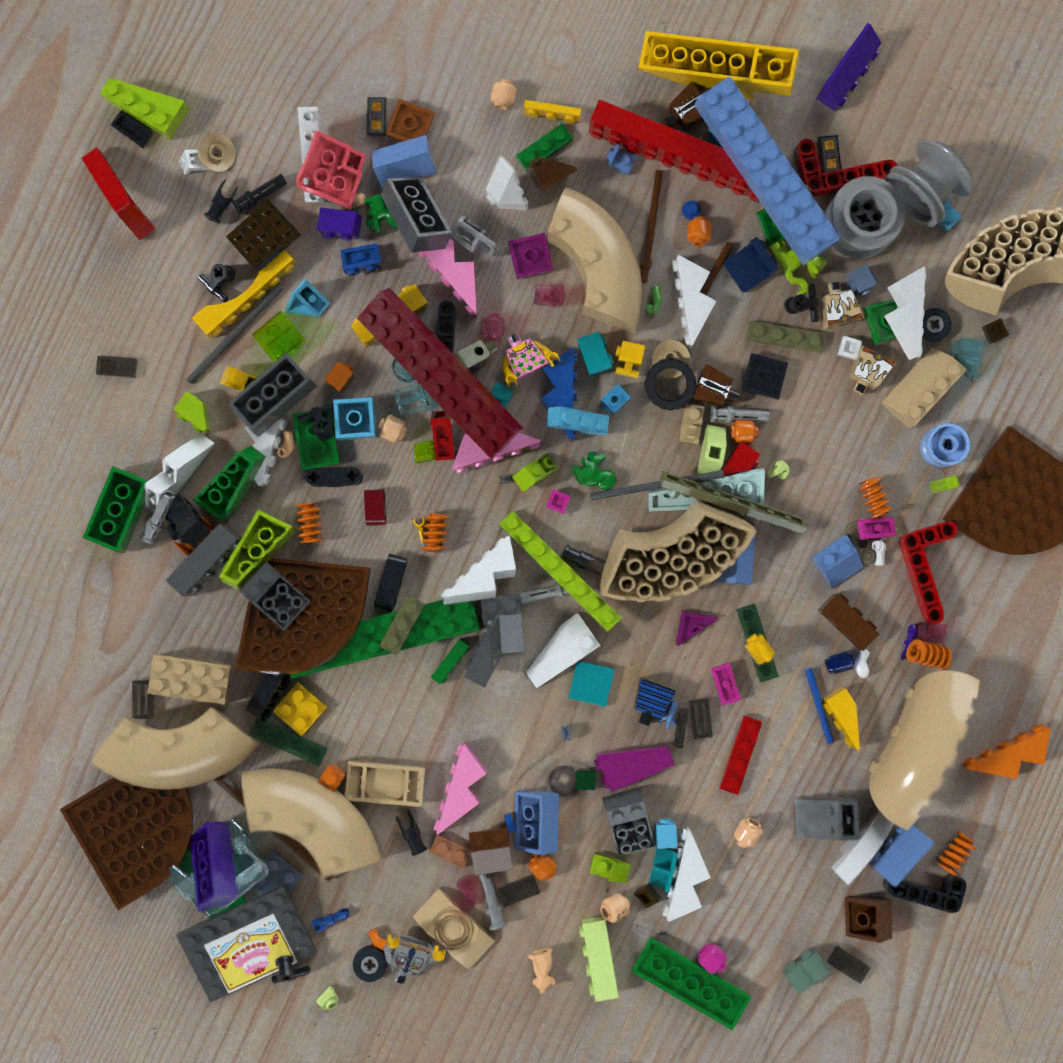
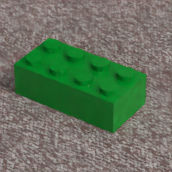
M112 466L82 538L115 552L125 553L145 506V483L149 480Z

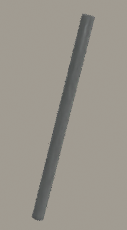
M277 283L186 380L193 384L284 288Z
M723 470L682 478L701 482L724 478ZM660 481L593 492L590 493V498L592 501L661 489L663 487Z

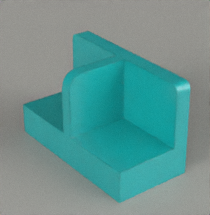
M656 847L648 881L651 886L664 888L665 892L670 891L678 857L676 850L669 848L658 849Z

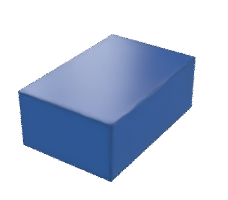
M511 813L504 814L509 833L514 832L515 827Z

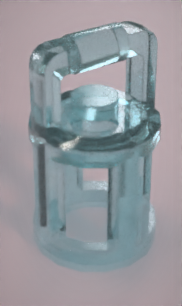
M419 383L393 390L401 416L439 405L437 402L429 403L428 399L431 396ZM419 388L417 389L418 394L404 398L400 396L402 392ZM420 400L421 404H424L411 409H404L405 404Z

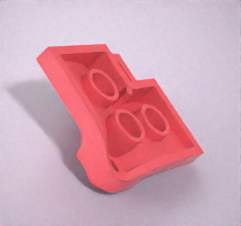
M315 131L304 164L299 169L296 184L302 191L350 209L363 174L361 169L366 154L322 132ZM304 178L308 180L306 185L303 183Z

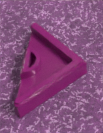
M682 611L675 645L679 646L716 621L717 617Z

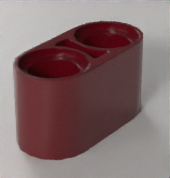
M384 489L364 490L366 526L386 525Z

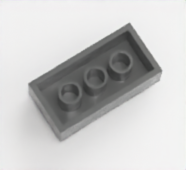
M422 177L388 178L381 197L411 253L445 249L452 232Z
M286 352L234 397L228 405L257 437H260L317 386Z
M219 523L165 581L182 597L198 595L203 589L202 585L206 581L210 582L216 576L215 571L227 564L228 558L234 552L241 537L229 525Z

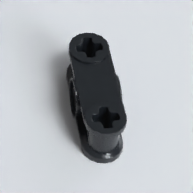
M327 467L310 469L307 471L305 479L309 485L314 487L356 486L363 481V473L355 467ZM353 472L358 475L355 481L349 478L350 475H353ZM315 473L316 475L320 476L319 479H316V483L315 481L311 480V477H314Z

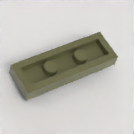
M408 594L382 640L380 647L398 655L425 603Z

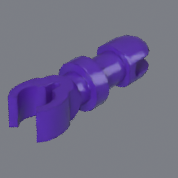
M912 624L908 627L907 640H904L905 648L901 653V660H904L903 656L906 654L909 644L915 640V636L918 633L916 625Z

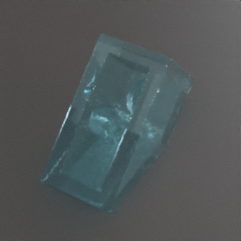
M960 338L953 343V358L967 369L964 374L969 381H976L980 379L984 341Z

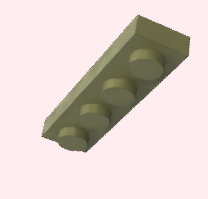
M749 321L746 341L821 353L825 333Z

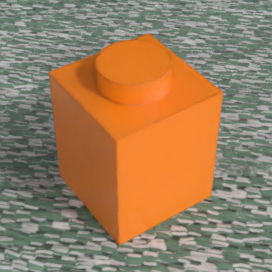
M337 362L324 380L342 394L355 377V374L352 372L353 368L345 362L343 365Z
M330 763L318 783L335 792L347 772Z

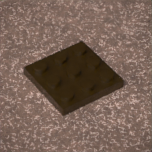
M268 199L231 231L226 238L259 273L299 238L301 234Z

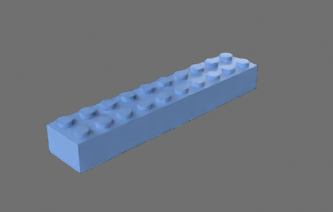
M729 76L697 98L695 108L803 266L835 245L841 239L731 77Z

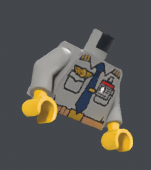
M395 933L394 938H391V934H388L384 953L391 970L396 972L394 981L404 984L407 975L417 977L420 972L426 970L435 961L444 960L445 949L438 951L439 947L435 946L434 951H432L430 942Z

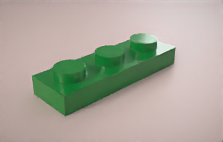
M561 123L518 153L516 158L525 171L528 172L526 167L530 165L529 162L536 157L549 158L573 141V137L564 124Z

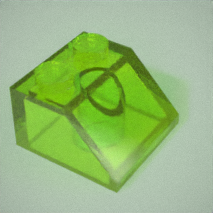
M279 311L252 334L274 362L286 352L290 355L295 350L300 349L307 341L282 311Z

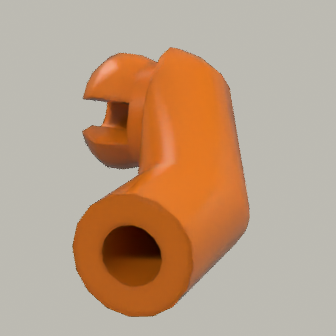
M376 928L368 931L367 933L373 945L384 951L388 938L386 940L381 938Z

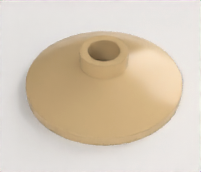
M213 132L205 135L200 140L198 156L201 163L207 169L221 172L227 170L233 164L235 149L228 137L221 133ZM212 150L216 151V156L212 155Z
M667 340L660 343L652 355L653 365L662 359H667L669 355H673L674 359H679L688 366L690 364L688 349L684 344L676 340ZM665 369L659 373V375L665 378H677L683 375L681 371L676 369Z

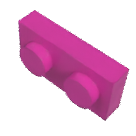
M893 517L857 521L860 540L897 536Z
M730 663L710 668L721 705L741 700Z

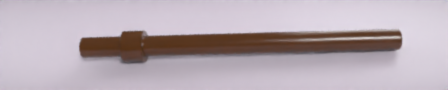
M661 170L655 171L644 256L640 263L642 283L648 282L649 269L652 267L651 253L663 175Z

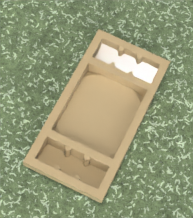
M348 761L345 798L348 801L422 807L425 767Z
M440 888L413 915L415 921L424 931L438 941L454 959L467 969H470L495 942V939Z

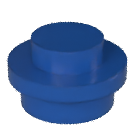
M693 200L687 201L682 207V214L688 220H693V218L698 217L701 213L700 205Z

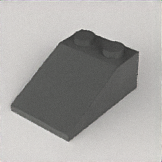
M520 594L481 599L484 628L489 619L493 621L496 614L499 615L502 654L524 652Z

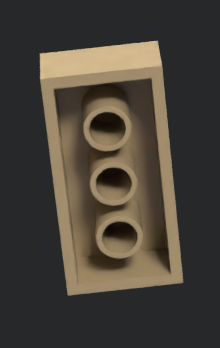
M155 654L153 655L147 694L225 705L230 703L235 664Z

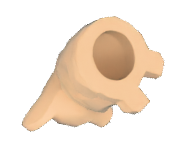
M551 948L535 950L533 954L528 955V958L533 961L534 972L537 976L533 979V985L540 990L541 994H544L550 985H556L554 978L548 976L552 966Z

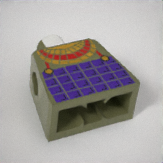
M478 340L455 353V356L472 373L489 361L491 353L497 350V346L493 340L485 344L482 340Z

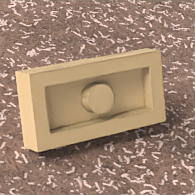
M685 405L679 442L699 444L704 406Z

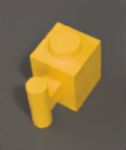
M622 341L621 346L617 345L615 356L618 357V363L625 364L624 368L616 367L615 374L638 379L639 371L632 370V366L640 367L645 346L627 341Z
M753 634L746 639L747 643L744 644V647L756 664L761 665L765 661L769 662L773 659L772 656L776 653L763 635Z

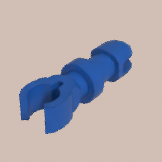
M343 908L333 915L331 913L328 914L326 918H316L312 921V926L315 928L316 933H319L328 925L332 926L335 925L336 921L347 919L350 915L349 910Z

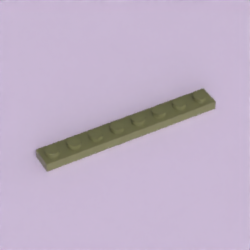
M665 471L660 476L661 486L668 491L674 490L686 497L692 496L704 503L716 504L721 509H730L739 515H748L757 521L763 520L775 527L787 528L793 533L799 532L804 534L807 529L804 518Z

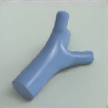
M672 700L667 713L658 719L659 722L666 720V729H669L671 722L673 726L676 725L675 712L679 702Z

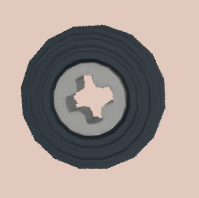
M940 308L925 310L922 339L927 342L943 340L951 330L952 322L950 316ZM930 321H937L936 326L938 328L932 329Z
M375 946L361 948L355 954L353 960V970L356 976L365 982L379 980L385 974L388 966L384 951ZM369 959H371L372 963L375 964L370 969L368 968V965L365 964L368 962Z

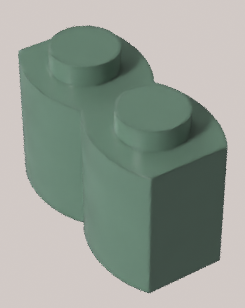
M815 949L803 951L799 960L788 962L783 970V973L798 994L806 991L830 972Z

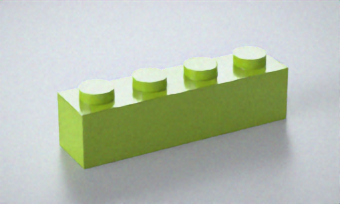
M956 475L932 481L929 485L933 493L960 487Z

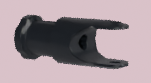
M226 179L223 180L215 193L210 209L207 213H204L208 220L216 224L220 223L219 219L224 210H227L238 189V186H236L231 196L225 198L221 192Z
M568 544L561 556L563 561L572 562L576 567L596 575H601V573L587 566L588 561L597 560L606 563L603 559L585 551L580 552L570 548Z
M408 809L407 813L411 820L410 828L407 829L403 826L398 815H396V820L405 841H408L411 848V856H415L428 848L424 846L418 825L412 812Z

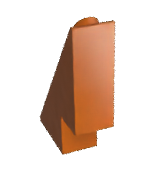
M1043 724L1036 725L1032 728V731L1019 733L1011 741L1000 742L997 744L998 747L992 750L986 749L975 758H966L963 760L961 767L1018 779L1021 760L1044 765L1051 729L1044 727Z

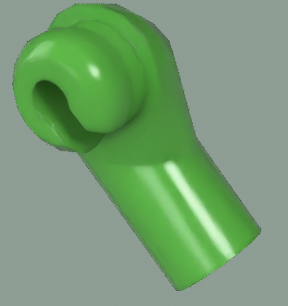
M659 286L651 287L653 301L652 304L646 305L647 314L653 313L655 315L659 311L662 303Z

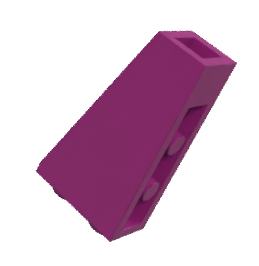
M667 745L598 752L595 754L597 759L594 760L597 770H602L604 777L601 779L605 789L610 788L611 792L675 765Z

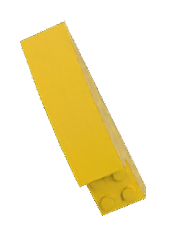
M646 31L638 69L686 86L693 82L697 89L704 91L710 90L730 76L744 98L748 100H754L755 92L791 96L799 61V49Z

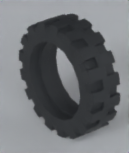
M673 358L662 359L652 365L645 379V390L651 402L661 409L670 411L681 409L684 405H687L691 398L694 397L697 387L696 377L692 369L681 360ZM665 369L679 370L685 376L686 389L677 399L666 400L656 393L655 379Z

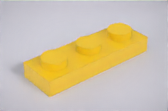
M530 100L524 101V114H527L529 117L536 118L542 116L551 121L561 119L571 124L580 121L581 108Z

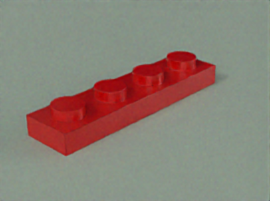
M743 715L719 789L739 795L762 721Z

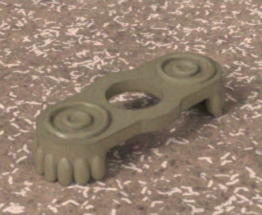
M857 522L848 523L846 533H849L862 564H871L876 558L875 551L871 545V539H866L867 545L865 548L858 547L857 540L860 536Z

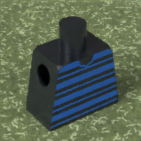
M640 677L634 705L636 710L642 712L638 722L649 726L653 716L662 718L676 691Z

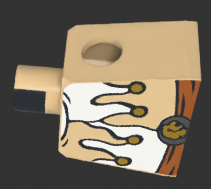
M839 281L828 284L830 294L824 296L821 301L824 330L858 322L863 319V314L853 291H841Z
M864 345L860 347L858 358L854 361L850 373V378L857 381L853 391L863 395L867 387L870 389L877 388L896 362Z

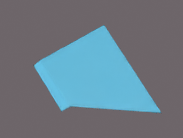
M304 279L293 291L284 313L319 317L331 303Z

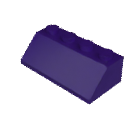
M866 24L816 97L817 100L833 111L838 106L842 108L848 99L845 95L849 90L853 92L859 83L857 81L859 75L862 77L870 68L867 65L869 61L872 60L874 62L880 53L878 48L882 43L871 24Z
M207 821L191 836L197 911H205L227 905L237 897L236 868L233 863L234 850L231 845L232 832L229 822Z

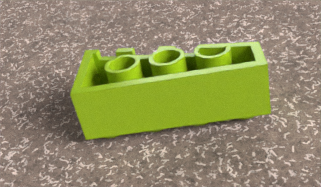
M110 77L100 92V95L108 103L123 110L134 119L169 140L172 139L190 110V107L184 100Z
M258 510L219 577L222 582L239 590L264 562H268L295 533L293 527Z

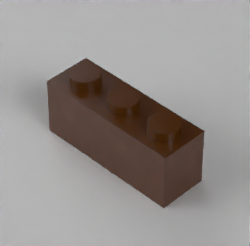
M832 594L818 611L858 650L864 651L879 635L876 631L877 627L869 620L866 622L862 618V612L856 607L852 608L848 604L849 600L844 595Z

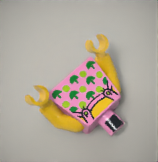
M518 333L511 335L507 339L512 348L506 350L502 363V372L507 388H510L509 384L511 382H515L517 386L518 381L540 371L548 365V361L551 367H554V360L561 361L558 354L537 341L527 339L522 342Z

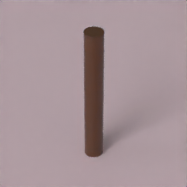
M726 242L700 293L707 295L733 244Z

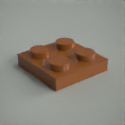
M399 99L386 131V136L401 142L424 135L427 136L435 112Z

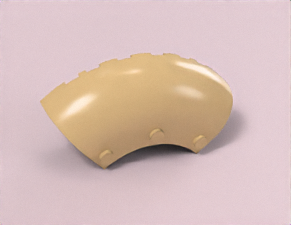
M565 187L548 230L547 243L569 256L581 274L585 287V303L582 315L636 334L642 308V280L632 245L615 219L604 208L582 193Z
M1062 208L1045 211L1043 209L1027 211L1026 214L1019 216L1013 215L1000 220L998 224L987 227L977 234V237L970 243L968 242L960 254L957 255L946 274L945 284L950 294L971 308L997 315L1004 302L1023 288L1040 283H1063Z
M694 498L692 504L680 518L664 528L650 532H630L619 529L604 565L600 584L601 595L623 601L644 602L652 600L664 601L671 599V597L692 593L706 583H711L717 579L724 570L732 566L738 556L750 544L756 529L739 516L714 504L704 503L698 498Z
M937 671L922 677L912 688L909 687L906 691L904 709L897 726H894L891 731L892 737L877 761H873L869 768L871 772L869 788L872 799L880 812L895 825L908 830L920 817L919 810L923 805L927 807L933 792H937L944 781V778L941 776L947 766L951 768L958 753L955 750L959 739H964L968 726L966 724L973 714L974 709L970 707L972 700L977 699L979 679L958 671Z
M210 707L205 714L194 722L171 730L155 729L140 723L135 718L124 717L99 748L92 760V764L104 773L135 786L164 790L182 789L197 786L225 775L248 759L261 744L217 708Z
M266 768L242 772L243 796L250 832L276 831L298 840L314 856L322 877L351 871L382 860L377 841L367 821L351 801H348L338 790L332 792L318 783V778L287 769Z

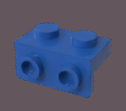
M378 243L340 250L343 271L349 276L358 275L360 271L365 270L367 272H375L379 270L378 268L382 267Z

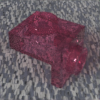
M535 285L534 304L552 308L563 305L565 300L564 286Z
M923 620V624L918 625L917 636L921 637V641L945 644L947 624H933Z
M463 876L457 881V887L466 897L460 903L459 908L461 911L465 908L468 910L477 903L475 900L478 896L474 890L475 885L470 879L466 880Z

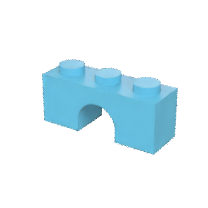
M561 406L548 408L546 427L561 430H578L579 433L594 436L607 435L608 415Z

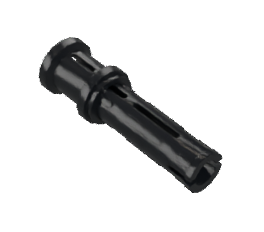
M280 173L253 191H245L244 195L236 200L232 199L231 202L239 215H242L243 211L251 206L255 207L259 200L287 185V182ZM275 184V185L272 186L271 188H269V189H267L266 191H264V192L261 193V191H263V190H265L266 188L270 187L271 185Z

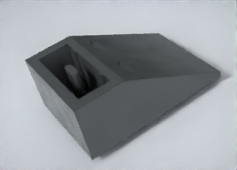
M264 562L238 590L239 593L283 631L311 602L267 562Z
M496 614L493 621L489 619L464 667L467 670L464 677L484 688L502 655L499 615Z
M640 788L602 798L618 857L655 847Z
M795 798L796 838L839 841L859 840L858 800L855 798Z

